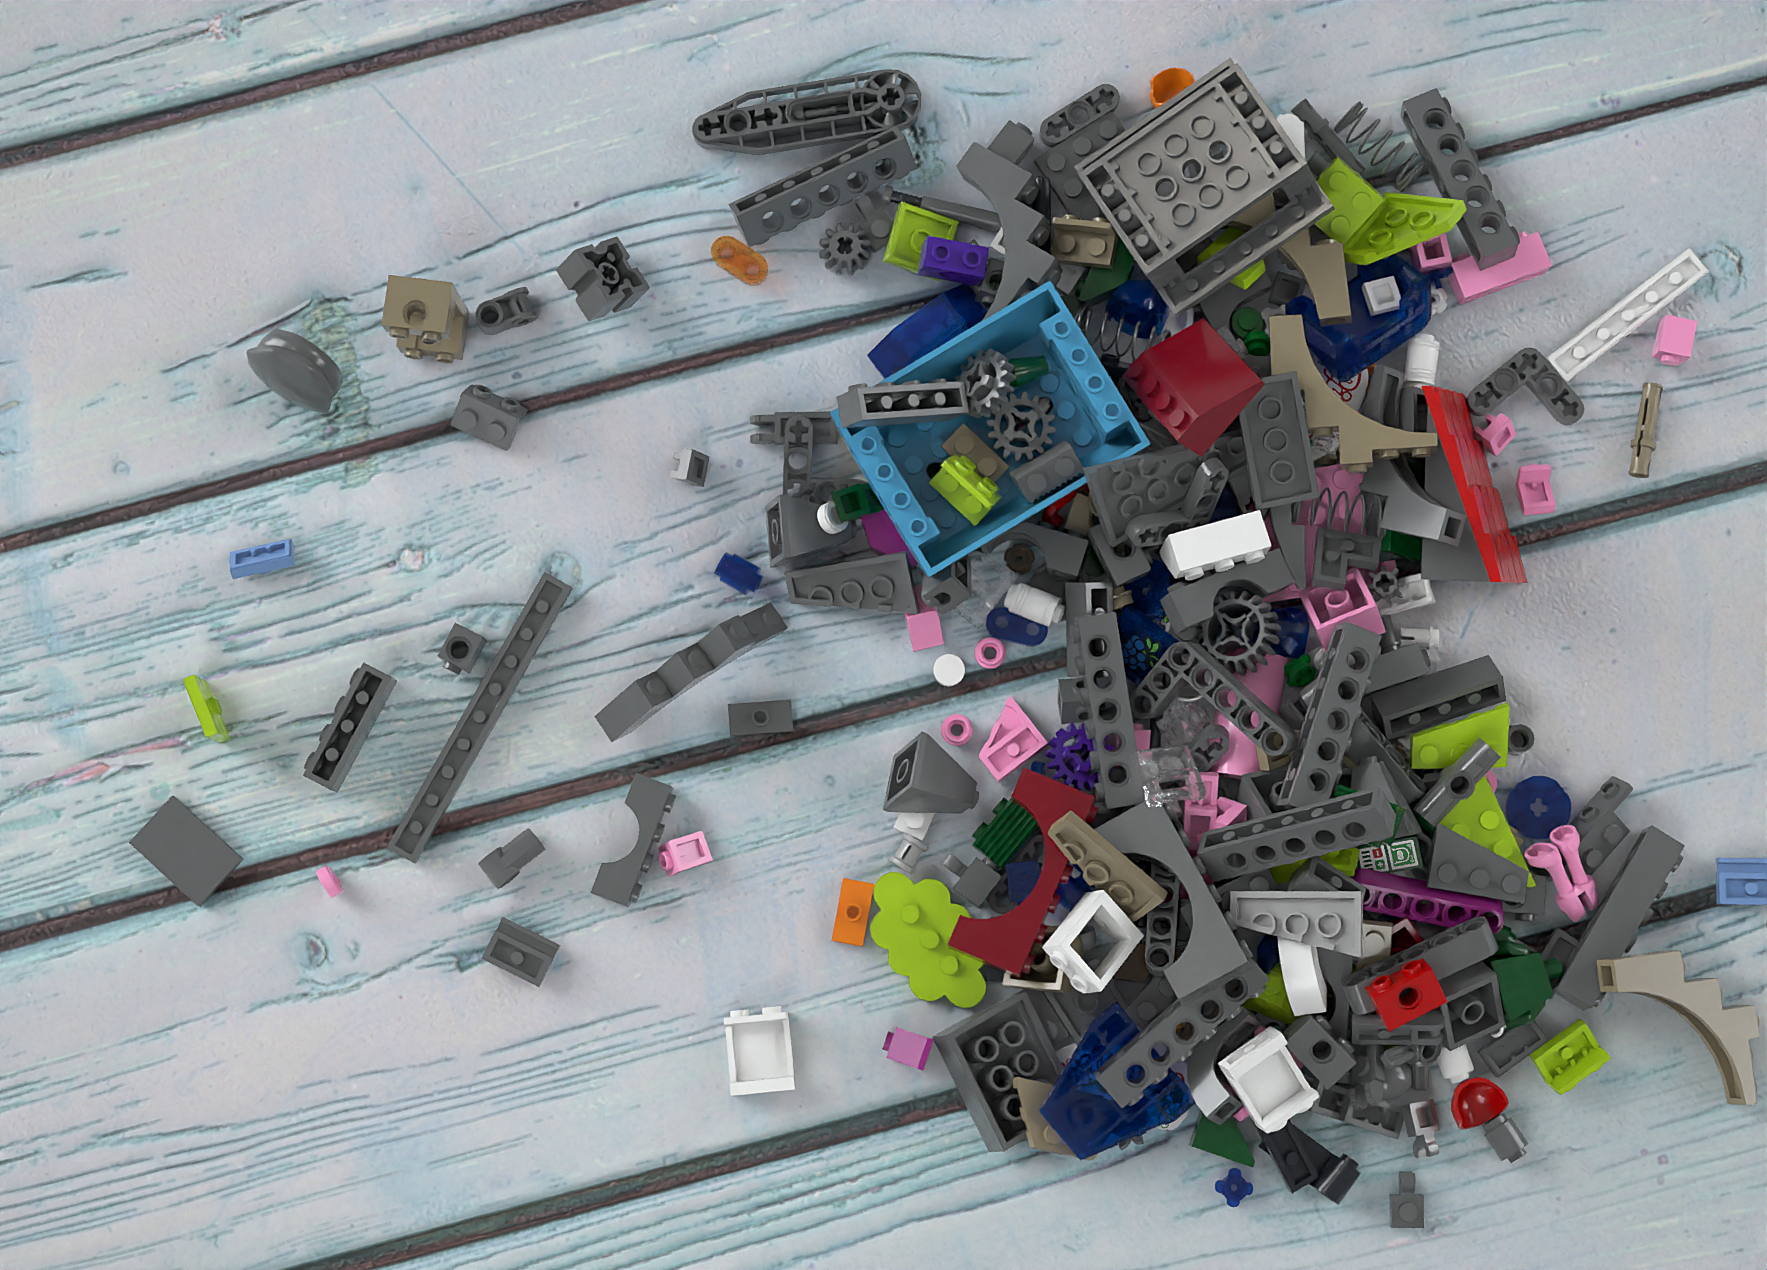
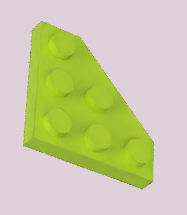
M1386 192L1384 194V201L1343 245L1345 262L1368 265L1451 231L1467 211L1464 201Z

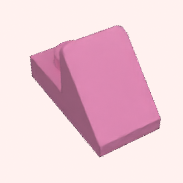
M922 584L917 585L915 590L920 612L918 614H907L904 612L913 652L944 645L938 611L935 606L930 608L924 603L921 597Z

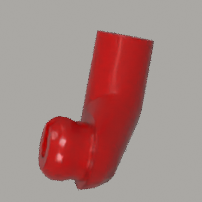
M1074 490L1046 507L1042 514V521L1054 525L1056 530L1064 522L1063 517L1058 512L1076 497V491Z

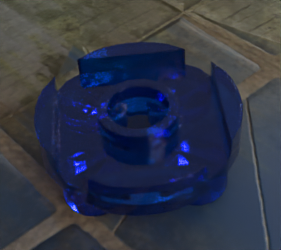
M1152 559L1153 563L1150 564L1151 571L1148 575L1124 586L1126 591L1131 590L1133 592L1131 596L1134 603L1123 608L1122 611L1125 615L1139 622L1164 619L1167 615L1160 600L1169 593L1167 588L1178 583V579L1174 578L1168 567L1156 559ZM1149 584H1151V590L1148 595L1142 594L1143 588H1148Z
M1532 776L1513 786V789L1507 796L1505 809L1509 825L1517 829L1519 834L1529 839L1543 840L1549 838V834L1555 828L1567 825L1572 807L1568 794L1565 793L1556 780L1546 776ZM1536 799H1540L1541 805L1546 806L1547 809L1546 812H1541L1539 817L1535 816L1534 811L1530 809V805L1534 804Z

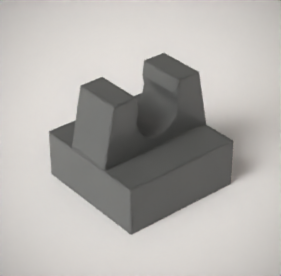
M682 448V451L674 452L673 459L679 461L678 471H670L669 477L692 486L704 487L709 456L689 448Z

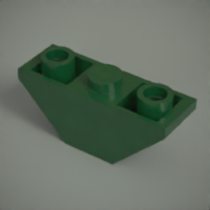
M1120 236L1118 237L1112 269L1086 267L1090 269L1086 280H1080L1075 296L1079 297V305L1085 304L1090 308L1126 291L1136 266V260Z

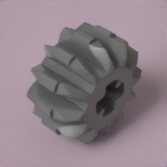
M837 223V233L828 228L826 235L829 239H820L819 242L820 246L825 248L819 252L821 259H827L825 268L831 269L836 265V275H841L843 268H847V273L851 276L854 274V265L858 269L863 270L865 265L862 260H870L871 253L866 250L871 247V241L867 239L862 240L865 237L863 229L854 233L855 224L853 223L849 224L848 230H843L842 223ZM844 244L846 248L847 245H850L851 253L846 254V251H844V254H841L839 246Z

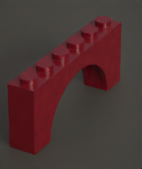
M1023 768L1011 798L1012 802L1020 805L1032 815L1043 834L1045 857L1039 880L1028 897L1006 914L988 919H974L960 915L947 944L949 949L1020 979L1023 972L1029 974L1036 956L1031 954L1036 942L1040 944L1043 942L1049 927L1044 922L1049 912L1055 913L1061 896L1057 895L1061 883H1068L1074 868L1069 865L1070 861L1048 835V831L1052 824L1070 810L1092 826L1099 810L1098 807L1094 806L1096 803L1094 796L1027 768Z

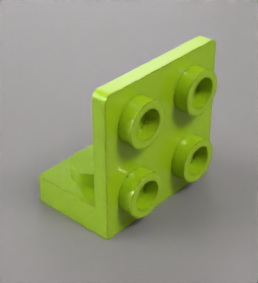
M954 454L941 464L942 468L931 479L929 484L976 526L1002 498L998 493L1000 489L988 477L981 478L974 471L976 466L966 456L961 455L959 457L957 454Z

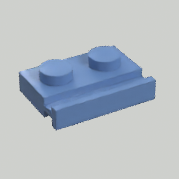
M1716 858V901L1718 905H1767V858Z

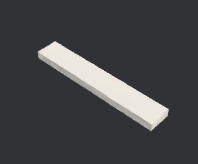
M1690 248L1547 357L1546 360L1567 383L1709 273L1708 269Z

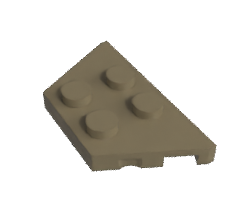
M1013 1077V1087L1017 1088L1022 1105L1019 1109L1022 1120L1027 1127L1026 1136L1029 1147L1088 1161L1094 1160L1130 1107L1127 1104L1124 1108H1121L1113 1098L1021 1077Z

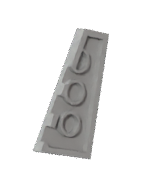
M1230 891V915L1238 927L1363 958V892Z

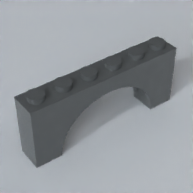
M1155 795L1094 830L1130 861H1146L1159 865L1175 875L1185 886L1193 911L1192 932L1182 955L1173 965L1164 970L1176 996L1184 1006L1252 969L1248 959L1253 957V954L1244 939L1239 942L1236 939L1233 930L1238 927L1229 911L1222 913L1217 903L1222 901V898L1213 883L1207 886L1202 875L1207 873L1198 855L1192 858L1188 852L1187 847L1192 844L1183 828L1177 831L1172 823V820L1177 817L1169 802L1166 801L1162 804L1158 796Z

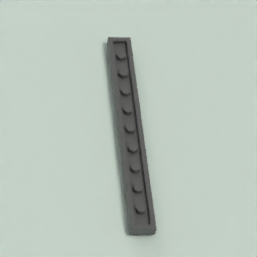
M546 572L543 573L386 848L415 864L417 863L573 589L571 586Z

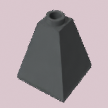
M786 494L777 496L765 506L770 568H776L847 543L856 537L855 520L849 521L844 530L836 534H829L822 529L818 522L817 512L821 505Z
M921 732L893 756L883 810L901 813L961 814L968 808L973 809L979 800V792L976 791L977 782L929 734Z
M1376 756L1358 759V766L1353 767L1351 789L1363 791L1380 786L1389 802L1405 809L1395 838L1421 833L1422 830L1419 822L1384 762H1377Z

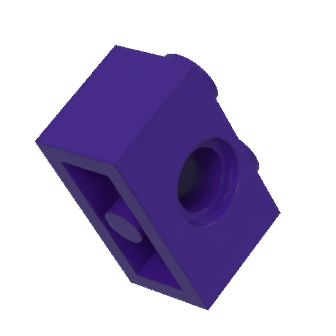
M927 236L921 246L917 275L978 286L985 278L989 247Z

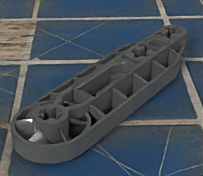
M892 69L751 91L698 116L692 125V133L695 142L705 149L751 155H765L868 138L896 125L900 131L909 128L916 121L921 111V92L917 82L909 74ZM897 78L901 79L900 85L895 84ZM867 80L863 88H859L858 82ZM853 82L855 84V89L828 92V86ZM824 87L825 94L798 98V91ZM794 92L795 99L767 103V96ZM905 95H917L918 100L904 103ZM761 97L764 99V104L737 108L738 105L750 99ZM894 97L895 105H888L887 98ZM860 102L861 111L855 112L853 103ZM848 103V106L836 108L835 106H832ZM830 106V107H828V108H822V109H816V110H807V109H813V108H819V107ZM848 111L849 114L837 115L836 112ZM902 112L909 118L906 122L900 117ZM831 115V117H825V118H819V119L808 120V119H812V118H816V117H822V116ZM771 117L773 125L767 126L765 118ZM751 119H755L756 129H753ZM736 121H742L747 125L740 132L733 131L730 127ZM866 123H869L874 129L866 130ZM720 124H724L726 134H722ZM862 125L863 131L836 135L835 128ZM706 127L711 128V135L705 136L704 128ZM831 129L832 136L805 140V133ZM801 134L802 141L781 145L774 144L775 138ZM768 139L771 141V146L754 148L743 146L744 143Z

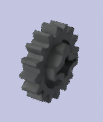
M988 349L987 352L978 350L977 358L970 355L968 356L969 364L967 366L960 365L962 374L955 376L954 380L957 382L964 381L969 409L968 415L979 419L981 415L989 418L991 410L997 413L1000 411L999 404L1001 402L1008 403L1006 394L1007 392L1014 391V388L1009 385L1010 382L1016 379V376L1010 373L1014 365L1008 362V357L992 349Z
M1023 392L1021 399H1017L1014 393H1010V402H1001L999 404L1001 409L998 413L991 410L995 420H987V426L994 428V431L988 433L987 436L988 439L997 440L993 446L994 450H998L1001 447L1005 449L1003 454L1005 459L1012 453L1015 454V462H1019L1021 455H1026V458L1030 461L1033 459L1032 452L1036 451L1039 455L1044 453L1042 444L1051 446L1052 440L1047 437V434H1054L1056 428L1049 426L1048 423L1054 421L1055 416L1045 414L1049 405L1047 403L1040 407L1038 405L1039 396L1036 395L1030 401L1028 400L1027 392ZM1015 407H1027L1032 410L1028 413L1018 412ZM1004 415L1009 424L1008 429L1001 435L1000 421ZM1014 419L1018 420L1021 424L1025 421L1028 423L1027 433L1024 434L1023 431L1016 433L1014 431L1016 426ZM1039 420L1042 421L1043 426L1040 438L1034 432V425ZM1018 441L1024 442L1028 447L1020 448L1010 444Z

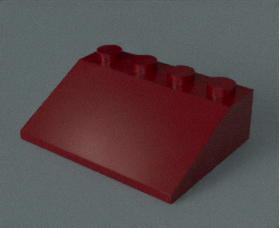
M1204 318L1142 352L1122 375V378L1172 436L1200 457L1204 455L1265 385L1260 377Z

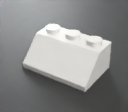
M1258 510L1170 534L1159 553L1175 579L1185 577L1186 580H1193L1203 576V571L1214 568L1216 572L1226 571L1235 566L1234 563L1246 560L1247 564L1258 562L1265 558L1264 555L1267 554L1272 545L1261 512Z

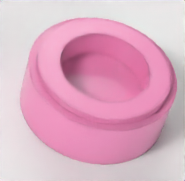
M325 865L316 871L321 884L331 898L342 893V885L330 866Z

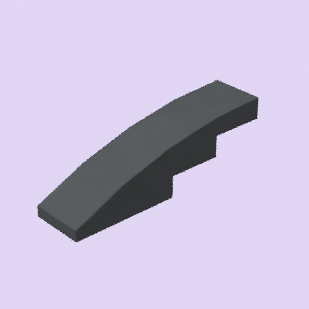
M1291 503L1270 507L1268 513L1278 548H1280L1294 578L1296 588L1306 589L1304 525H1292Z
M1303 1074L1310 1087L1319 1094V1098L1313 1101L1312 1107L1308 1109L1309 1111L1398 1140L1404 1122L1401 1106L1386 1101H1381V1104L1371 1106L1368 1102V1106L1365 1109L1356 1111L1350 1103L1349 1089L1335 1084L1327 1089L1318 1079Z

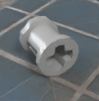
M904 833V841L896 854L890 856L888 860L912 875L914 872L913 866L921 853L926 852L929 847Z

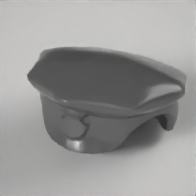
M281 329L272 330L261 340L257 347L247 350L246 354L250 368L273 392L301 408L324 414L329 412L332 398L338 393L343 379L336 363L323 350L305 338Z

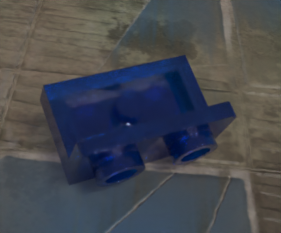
M1287 607L1285 609L1272 608L1270 612H1275L1278 616L1274 623L1281 627V631L1273 634L1280 639V643L1271 644V648L1277 655L1299 658L1305 654L1310 626L1307 613L1296 607ZM1260 624L1257 625L1258 629L1253 635L1254 643H1256L1259 636Z

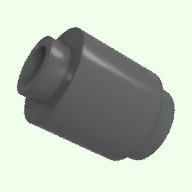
M1504 1112L1482 1126L1486 1131L1484 1136L1501 1161L1508 1158L1510 1163L1527 1153L1524 1147L1529 1143L1512 1118L1508 1119Z

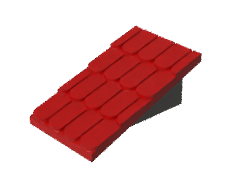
M1421 386L1428 404L1427 433H1437L1438 451H1432L1431 456L1426 457L1424 490L1431 498L1446 508L1467 515L1458 547L1426 539L1422 540L1421 579L1528 583L1516 535L1510 534L1502 499L1498 489L1493 486L1482 441H1477L1466 397L1463 393H1457L1442 387Z

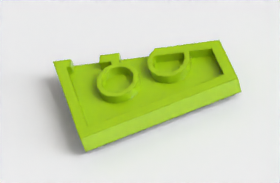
M1508 703L1496 706L1495 709L1483 713L1477 712L1468 715V718L1450 724L1444 723L1411 734L1409 766L1412 769H1434L1453 765L1480 737L1501 756L1491 768L1507 767L1510 706Z

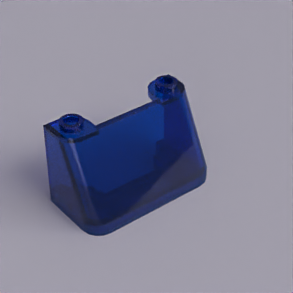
M1392 254L1368 265L1357 264V276L1347 282L1352 323L1321 327L1316 304L1306 295L1293 298L1285 305L1286 315H1302L1307 346L1330 375L1340 382L1351 380L1414 337L1428 325L1431 319V279L1397 254ZM1394 276L1401 296L1399 309L1371 316L1361 287L1364 283Z

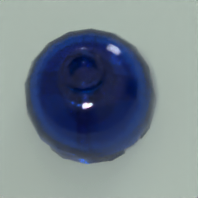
M1141 279L1127 280L1112 292L1104 310L1105 313L1109 312L1108 320L1110 322L1113 317L1119 323L1121 317L1124 316L1125 320L1121 331L1130 336H1133L1135 326L1140 321L1141 324L1136 337L1142 339L1150 338L1154 326H1156L1155 334L1157 333V336H1159L1169 315V307L1150 280Z

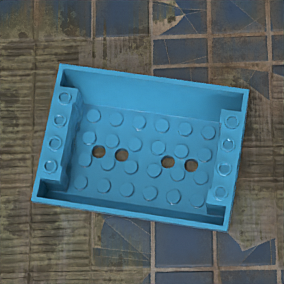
M1048 281L880 382H894V385H901L904 382L920 380L921 384H926L936 379H947V382H957L954 380V377L962 374L960 365L967 366L969 364L968 356L970 355L977 358L978 350L987 352L988 349H992L1008 358L1044 355L1048 363L1049 373L1006 394L1008 402H1010V393H1014L1017 399H1021L1023 392H1027L1028 400L1030 401L1037 395L1039 399L1046 398L1052 402L1053 409L1046 415L1055 416V420L1048 424L1056 428V432L1054 434H1047V437L1052 440L1051 446L1042 444L1044 452L1065 441L1071 445L1083 468L1133 456L1151 444L1051 281ZM1015 407L1018 412L1028 413L1032 410L1027 407ZM836 408L829 412L849 452L912 556L928 578L1087 483L1084 472L1078 473V477L1073 476L1072 480L1067 479V483L1062 482L1061 487L1056 486V489H1051L1050 493L1045 492L1044 496L1040 495L1039 500L1034 499L1033 503L1028 502L1022 497L1009 474L1011 471L1027 463L1028 459L1026 455H1021L1019 462H1015V454L1010 453L1005 459L1003 457L1005 449L1002 447L998 450L993 449L997 440L988 439L987 436L988 433L994 431V428L987 426V420H995L992 414H990L989 418L981 415L979 419L964 414L949 421L842 428L839 409ZM1004 415L1000 421L1001 435L1008 429L1007 420ZM1041 420L1034 425V432L1038 438H1040L1043 430ZM1027 422L1025 427L1022 430H1020L1023 431L1024 434L1027 433ZM963 423L1009 466V469L995 482L1000 489L998 493L1002 498L976 526L929 484L931 478L926 473L929 465L933 463L942 464L951 457L941 446ZM1014 441L1010 444L1020 448L1028 447L1024 442ZM1036 451L1032 452L1033 458L1039 456Z

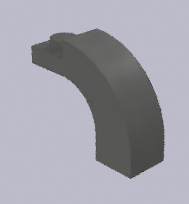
M1241 1006L1242 1010L1231 1020L1225 1019L1223 1024L1216 1026L1218 1030L1210 1039L1205 1042L1200 1040L1191 1048L1193 1052L1188 1059L1187 1076L1191 1095L1206 1118L1218 1125L1225 1122L1243 1105L1239 1097L1232 1090L1228 1079L1218 1063L1233 1053L1246 1038L1262 1025L1259 1019L1243 1006Z

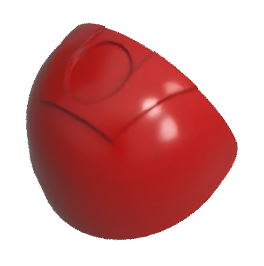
M1475 1077L1460 1083L1454 1089L1451 1099V1112L1458 1128L1466 1130L1480 1126L1500 1115L1508 1107L1509 1101L1503 1090L1495 1083L1486 1078Z

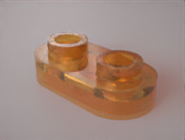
M722 236L712 244L711 255L714 263L744 284L756 286L767 278L768 265L765 258L736 238ZM728 249L733 252V255L730 258H723L721 256L722 252ZM755 266L759 271L756 275H749L747 273L748 268Z

